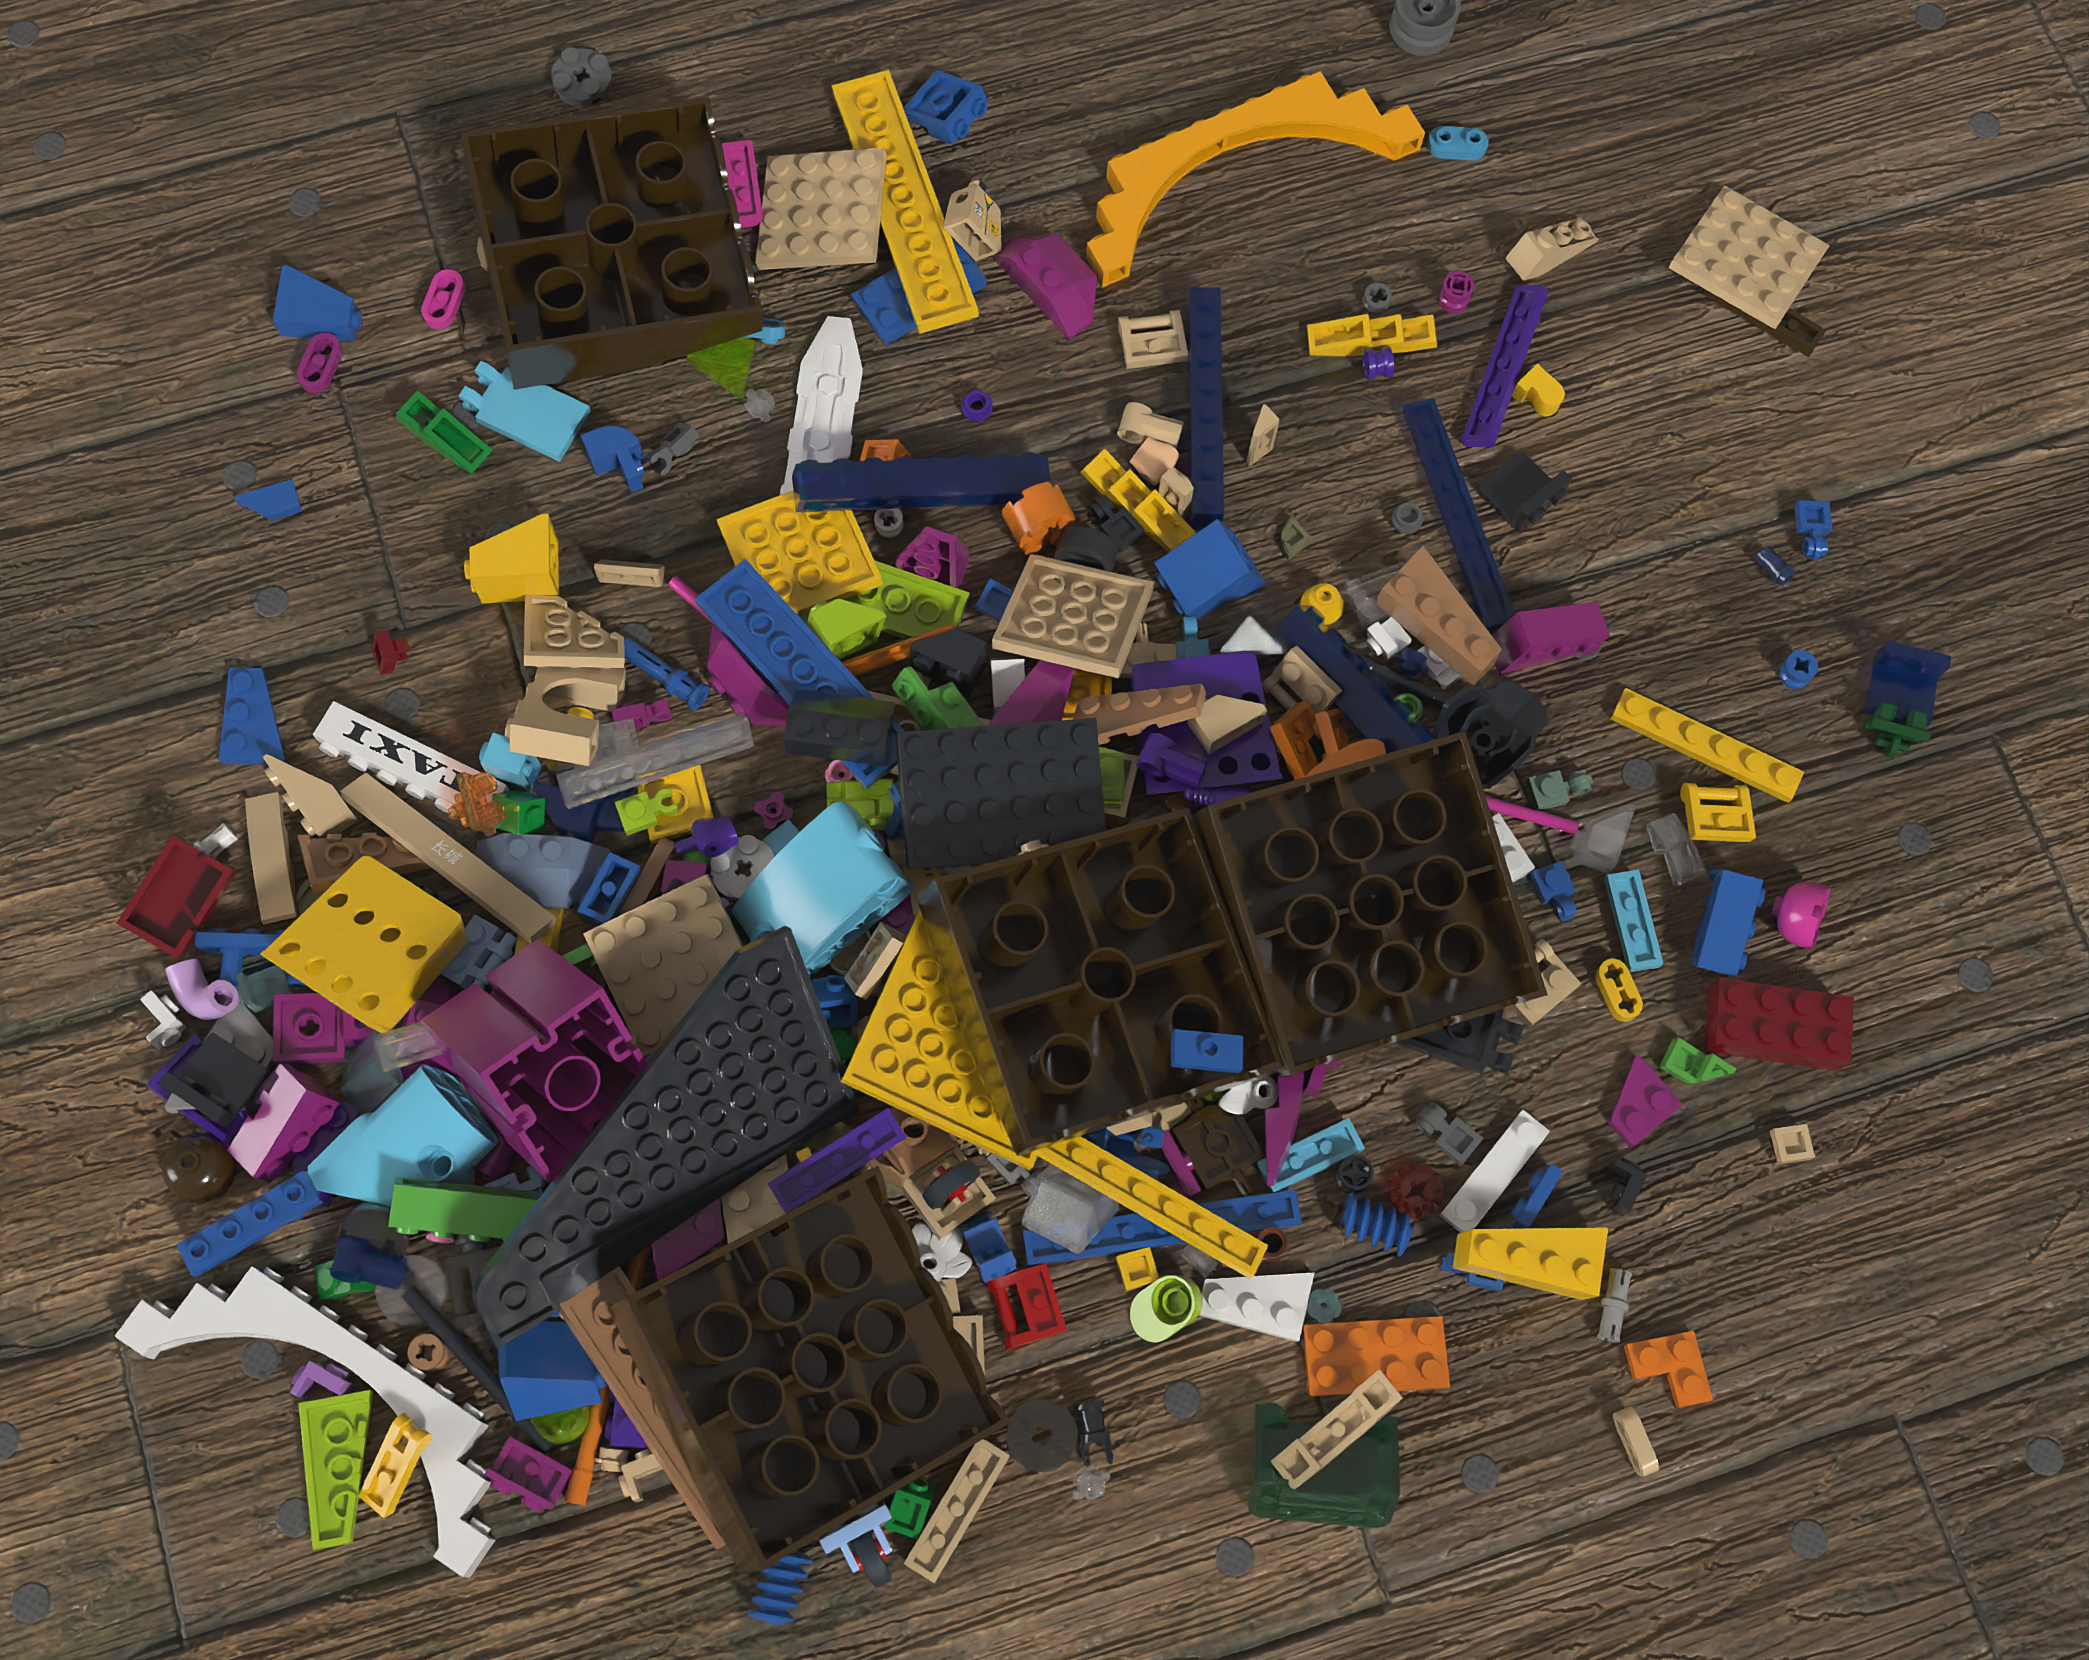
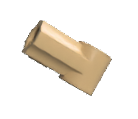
M1130 402L1125 407L1117 434L1120 439L1128 443L1141 444L1150 436L1154 440L1164 442L1177 449L1184 422L1154 414L1146 405Z

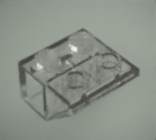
M1050 1164L1038 1178L1022 1218V1226L1079 1255L1119 1210V1203Z

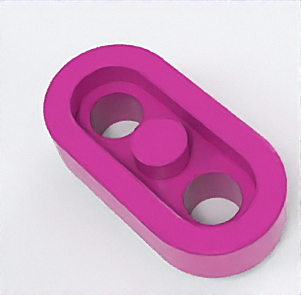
M451 269L442 270L432 279L421 308V313L425 323L433 329L447 328L455 319L465 293V284L458 272ZM449 287H454L450 292L445 291ZM440 313H443V314H444L443 316H441V317H439V318H435V316H436L437 314H440Z

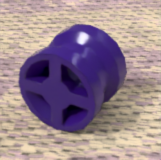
M1390 346L1382 347L1381 350L1374 351L1372 348L1364 349L1363 369L1367 380L1375 379L1378 375H1383L1385 378L1393 377L1394 357Z

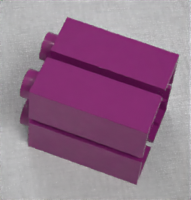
M538 939L485 975L493 987V991L490 994L474 983L421 1019L452 1069L460 1075L458 1077L488 1124L548 1183H551L594 1130V1123L602 1120L647 1061L639 1048L630 1042L632 1036L603 988Z

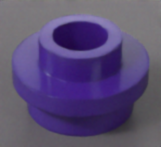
M975 390L963 398L961 408L964 416L969 420L983 421L991 415L993 404L991 398L986 393ZM980 405L982 409L974 410L972 406Z

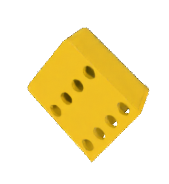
M363 856L266 950H263L260 955L366 1026L389 1035L395 1025L466 946L468 937L461 915L374 858Z

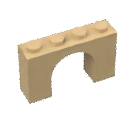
M538 667L534 682H529L525 698L518 701L514 717H509L506 724L505 736L510 738V752L589 766L598 749L599 720L568 715L553 709L563 706H583L611 711L619 708L625 696L626 668Z

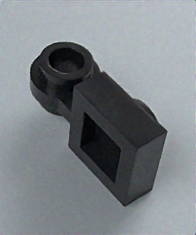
M1106 495L1101 497L1095 496L1091 500V504L1088 506L1090 513L1097 521L1107 520L1100 526V531L1115 540L1119 547V553L1144 535L1145 529L1125 507L1114 514L1112 511L1115 510V507Z

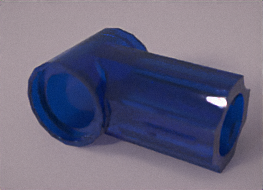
M343 1237L339 1239L330 1275L342 1282L359 1283L364 1281L398 1290L406 1272L407 1259L371 1249V1245L364 1240Z

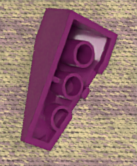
M926 526L897 557L895 562L896 568L959 589L969 564V549L957 536Z
M1040 660L996 713L988 726L1062 720L1074 668Z

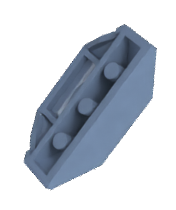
M503 833L477 841L475 856L543 908L569 909L580 901L585 891L590 889L598 866L601 862L605 861L611 850L573 837Z

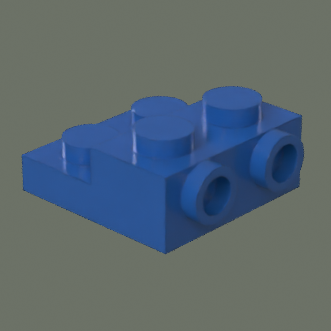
M936 70L903 109L908 121L926 127L931 137L953 145L958 138H964L968 134L969 125L976 117L984 116L987 111L988 101L981 85Z

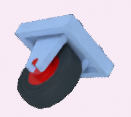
M883 1499L819 1537V1541L826 1554L840 1547L853 1573L861 1570V1572L865 1570L875 1588L881 1587L892 1580L884 1561L887 1558L886 1555L891 1553L892 1549L880 1527V1524L892 1517ZM869 1530H874L877 1536L876 1539H873ZM851 1541L855 1549L854 1551H851L847 1542Z

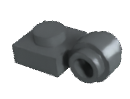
M1431 1102L1429 1106L1424 1105L1416 1115L1417 1121L1414 1123L1415 1126L1429 1137L1433 1133H1439L1440 1136L1434 1142V1145L1461 1166L1483 1140V1137L1457 1116L1450 1124H1447L1445 1120L1447 1113L1437 1104Z

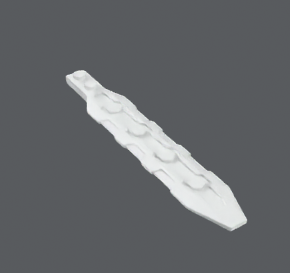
M827 316L801 361L796 390L798 395L794 426L790 429L787 447L789 451L785 483L781 485L780 495L835 474L843 488L846 461L850 457L853 439L851 428L855 403L859 400L863 373L850 318ZM809 613L800 617L805 624L807 623Z

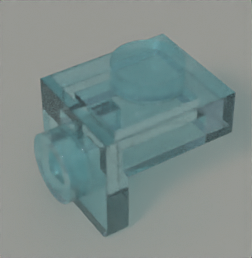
M277 965L249 976L243 972L235 974L238 985L235 988L239 994V1002L241 1005L246 1004L254 1012L273 1006L274 994H293L291 987L287 985L288 978L286 972Z

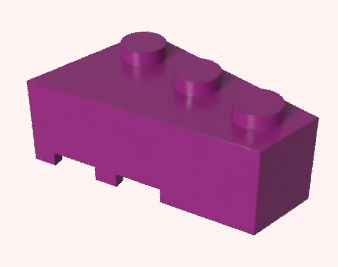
M1598 602L1517 612L1492 635L1502 649L1495 662V666L1500 675L1580 653L1587 655L1600 649V644L1610 637Z
M281 1063L275 1071L279 1077L271 1091L264 1089L259 1097L263 1104L255 1117L252 1115L247 1117L227 1150L252 1177L270 1183L284 1173L291 1159L309 1144L313 1134L321 1125L326 1124L332 1118L335 1109L341 1104L315 1077Z

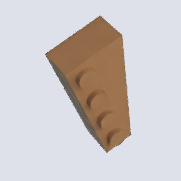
M1424 546L1381 589L1376 605L1473 686L1495 664L1502 651L1501 647Z

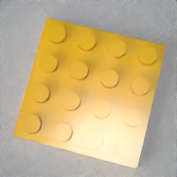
M836 474L716 519L735 566L746 559L799 617L810 613L811 608L822 601L829 603L837 598L845 600L883 585L880 572Z

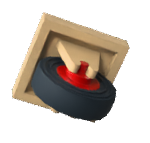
M958 1146L907 1177L904 1185L900 1187L938 1240L944 1238L996 1199L981 1179V1172L971 1158L967 1159Z

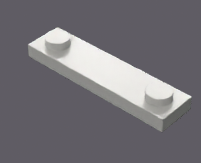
M1522 1110L1439 1216L1460 1233L1474 1229L1550 1131Z

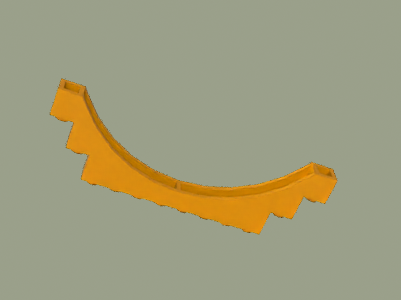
M1321 71L1312 75H1304L1294 83L1287 86H1278L1268 94L1258 98L1252 97L1240 106L1224 109L1214 117L1207 120H1198L1188 128L1181 131H1172L1160 140L1153 143H1144L1138 149L1127 154H1118L1108 161L1106 179L1115 194H1108L1097 202L1096 219L1105 235L1099 234L1087 242L1086 260L1092 271L1097 275L1102 288L1128 277L1137 240L1155 206L1167 191L1192 169L1224 151L1256 141L1285 137L1323 138L1357 145L1395 161L1420 150L1425 132L1408 104L1398 109H1389L1381 116L1364 88L1355 92H1346L1337 99Z

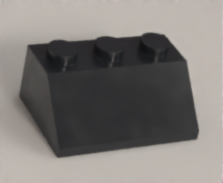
M796 689L789 706L783 737L786 753L886 767L896 702Z

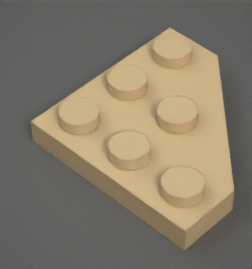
M525 595L524 666L624 668L623 636L615 631L611 634L600 628L599 621L583 611L576 613L568 608L567 601L559 596Z

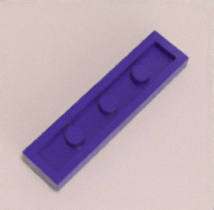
M886 1108L767 1183L786 1214L907 1137L890 1109Z

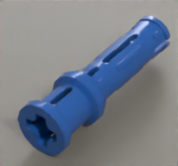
M628 637L624 640L625 659L662 683L667 694L678 696L688 703V708L693 711L704 703L710 690L708 685H700L690 678L688 672L684 669H674L636 643L632 638Z

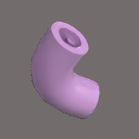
M199 959L185 960L165 969L174 995L187 1013L202 1020H212L227 1015L237 1007L239 994L235 986L225 980H216L209 984L204 976Z

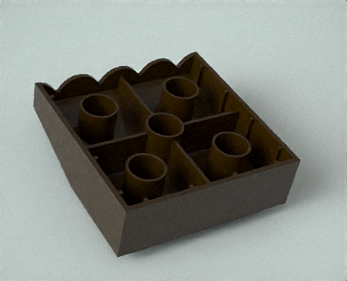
M709 97L461 132L468 182L514 390L639 370L763 331V308L760 298L756 294L751 260L747 246L742 239L738 209L733 191L729 187L724 153L720 139L715 132Z
M1189 808L934 878L918 901L962 1033L1017 1156L1270 1076L1285 1066ZM1177 1029L1243 1036V1070L1240 1073L1171 1067V1032Z

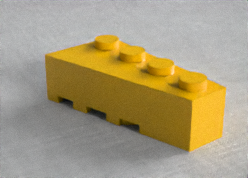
M1608 1228L1472 1229L1457 1235L1453 1268L1579 1300L1598 1297Z

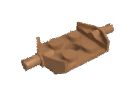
M893 1107L890 1111L903 1132L905 1128L915 1126L922 1131L923 1135L918 1138H911L906 1135V1139L847 1176L853 1179L879 1166L885 1180L902 1187L907 1177L958 1146L959 1149H962L964 1140Z

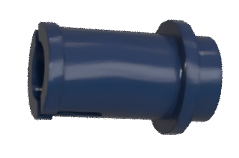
M1770 545L1762 549L1754 558L1773 578L1772 582L1774 584L1778 583L1780 586H1783L1795 575V572L1792 570L1793 565H1787Z

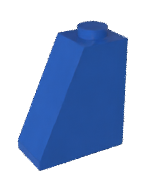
M282 266L273 322L280 336L313 338L319 333H331L338 340L356 341L357 329L361 330L363 316L362 312L357 309L353 298L290 266Z

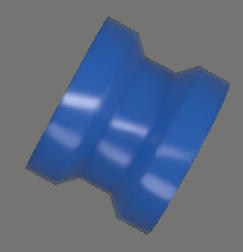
M1798 650L1792 652L1780 666L1779 678L1786 687L1791 689L1803 688L1816 675L1818 662L1807 651Z

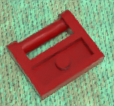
M1046 1263L986 1282L988 1292L993 1293L1006 1339L1003 1341L1006 1350L1016 1349L1026 1344L1067 1332ZM1016 1285L1029 1331L1019 1334L1006 1288Z

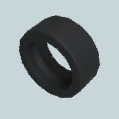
M1081 526L1066 527L1061 531L1055 550V558L1064 562L1112 572L1119 547L1115 540L1098 530Z

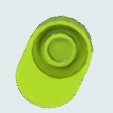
M1166 1275L1157 1279L1137 1294L1131 1304L1130 1320L1133 1329L1142 1339L1149 1342H1161L1168 1339L1186 1325L1193 1323L1200 1315L1203 1306L1200 1289L1192 1279L1185 1275Z

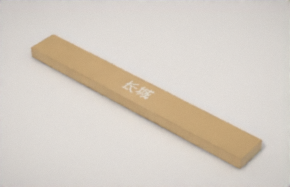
M364 773L341 790L342 799L530 944L556 924L554 915L368 773Z

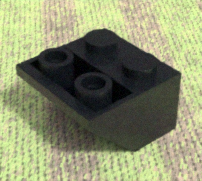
M959 629L912 642L910 646L911 667L923 676L931 677V681L940 686L953 682L961 695L969 699L986 668V642Z

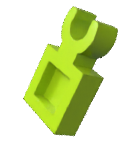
M670 788L660 790L653 799H649L647 791L615 802L627 836L659 825L656 819L657 815L661 814L669 817L679 812L676 804L668 807L663 805L665 799L673 797Z

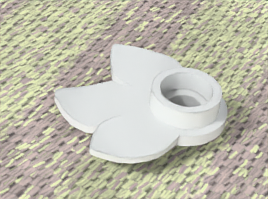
M1266 1076L1229 1088L1230 1090L1221 1097L1218 1105L1223 1110L1233 1114H1246L1254 1107L1259 1109L1268 1108L1278 1098V1086L1272 1077ZM1261 1085L1267 1089V1095L1264 1098L1259 1094V1087Z
M919 1222L914 1226L912 1232L919 1248L920 1263L923 1267V1263L926 1261L935 1264L934 1269L927 1270L937 1282L943 1277L959 1278L969 1270L973 1260L966 1254L959 1252L963 1241L960 1227H957L944 1238L938 1240L931 1229L924 1223Z

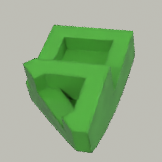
M1674 1038L1659 1066L1660 1069L1688 1085L1733 1074L1736 1071L1735 1067L1714 1054L1706 1055L1681 1038Z

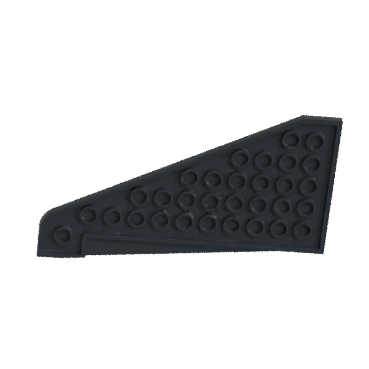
M783 926L733 953L479 1273L473 1287V1302L491 1342L496 1348L529 1331L561 1309L560 1303L568 1301L799 1144L860 1111L852 1087L841 1082L845 1069L791 928Z

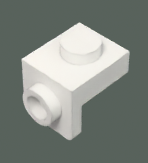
M1392 617L1383 624L1377 621L1367 629V637L1369 639L1366 642L1377 656L1382 654L1386 661L1411 643L1409 635Z
M149 991L140 1000L161 1024L147 1035L146 1039L160 1050L163 1047L174 1044L180 1038L181 1032L187 1027L175 1014L179 1008L166 994L160 998L153 991Z

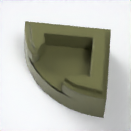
M1293 516L1285 523L1280 538L1281 550L1287 560L1311 544L1313 540L1312 536Z

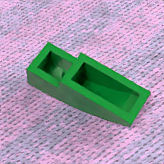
M418 390L396 413V420L428 446L470 474H473L493 452L488 445L444 408L440 410Z

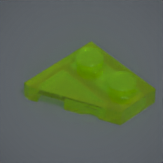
M745 338L731 340L687 355V360L690 365L730 393L743 399L756 347L755 340Z

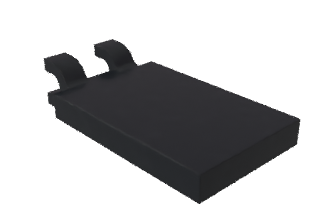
M1504 1009L1394 1043L1483 1074L1487 1065L1492 1070L1507 1075L1514 1056L1496 1051L1499 1039L1501 1037L1506 1041L1518 1044L1524 1025L1501 1019Z

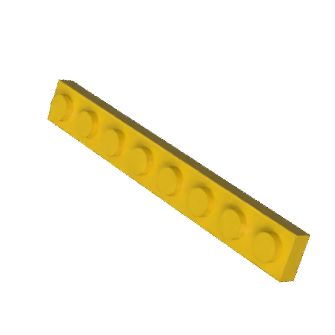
M1078 1136L1031 1151L1249 1279L1255 1275L1268 1247L1267 1244L1083 1137Z

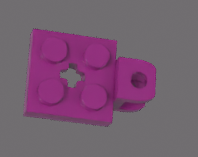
M319 993L274 994L273 1063L275 1065L280 1063L346 1062V1046L348 1048L374 1045L379 1041V1031L368 1026L359 1028L363 1024ZM308 1020H314L315 1026H320L313 1036H307L305 1032H300L301 1027L307 1026Z

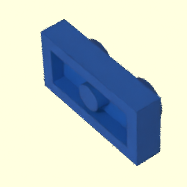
M1552 1163L1544 1171L1540 1168L1537 1169L1528 1183V1186L1533 1189L1527 1199L1521 1197L1511 1211V1215L1515 1216L1510 1225L1512 1228L1526 1229L1531 1226L1563 1170Z

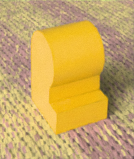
M1538 363L1517 383L1512 397L1519 403L1525 398L1530 401L1533 409L1541 416H1552L1555 414L1565 396L1564 388Z

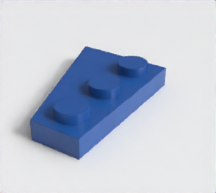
M229 668L218 759L222 764L268 765L263 759V756L266 754L288 764L281 742L280 729L277 726L273 710L274 705L266 673L262 668Z

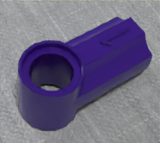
M1150 733L1136 762V766L1149 775L1156 777L1166 775L1197 788L1204 774L1208 759L1176 747L1173 740L1162 734Z

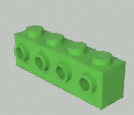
M397 1177L394 1183L388 1227H396V1231L403 1234H417L418 1230L433 1231V1236L441 1238H452L454 1234L469 1235L470 1240L479 1242L490 1241V1237L506 1240L540 1198V1192Z

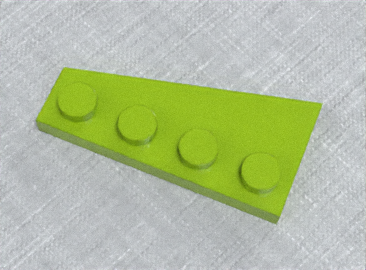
M372 1390L298 1403L313 1550L353 1543L359 1502L358 1496L361 1487L374 1392Z

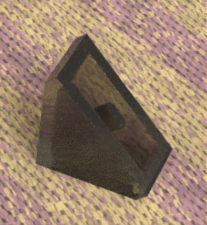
M1263 614L1249 615L1222 647L1221 654L1251 651L1254 654L1288 653L1290 649L1294 648V645Z

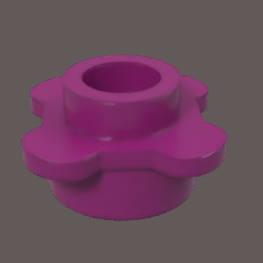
M774 792L767 800L758 801L754 805L755 813L762 817L763 826L768 830L775 829L793 817V810L786 806L784 796L780 792ZM773 808L777 810L774 814L770 812Z

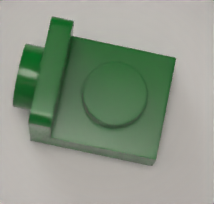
M919 1477L897 1490L889 1511L892 1518L886 1521L884 1528L918 1540L935 1487Z

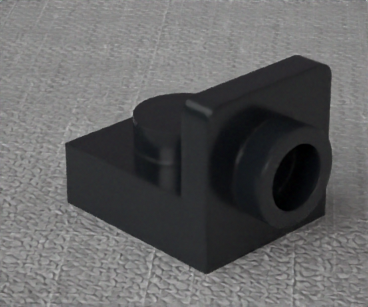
M1625 1158L1613 1160L1606 1169L1609 1173L1624 1180L1617 1181L1610 1195V1198L1614 1200L1610 1210L1620 1216H1624L1631 1211L1648 1175L1639 1170L1640 1166Z

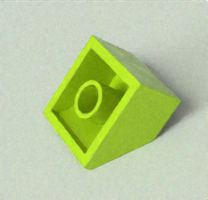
M837 598L829 603L822 601L812 607L806 625L841 661L877 643L886 615L883 611Z

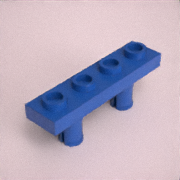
M209 928L208 932H196L195 946L204 954H222L219 980L228 981L233 986H240L243 957L247 955H260L285 930H277L276 934H263V931L257 929H243L242 933H230L229 930L223 928ZM288 975V986L308 988L307 985L292 975Z
M302 1171L176 1246L191 1275L198 1277L227 1259L237 1258L242 1250L284 1225L301 1220L305 1213L324 1202L309 1174Z

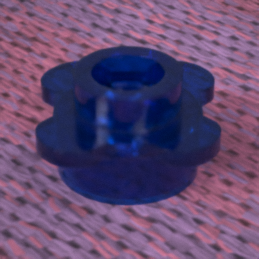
M1404 648L1401 655L1394 654L1393 659L1400 664L1399 670L1407 675L1416 676L1417 673L1427 675L1429 672L1424 667L1427 657L1417 650Z

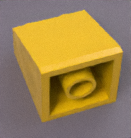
M540 514L470 547V560L464 561L465 577L470 579L472 592H477L482 604L525 601V595L559 596V542L549 514Z

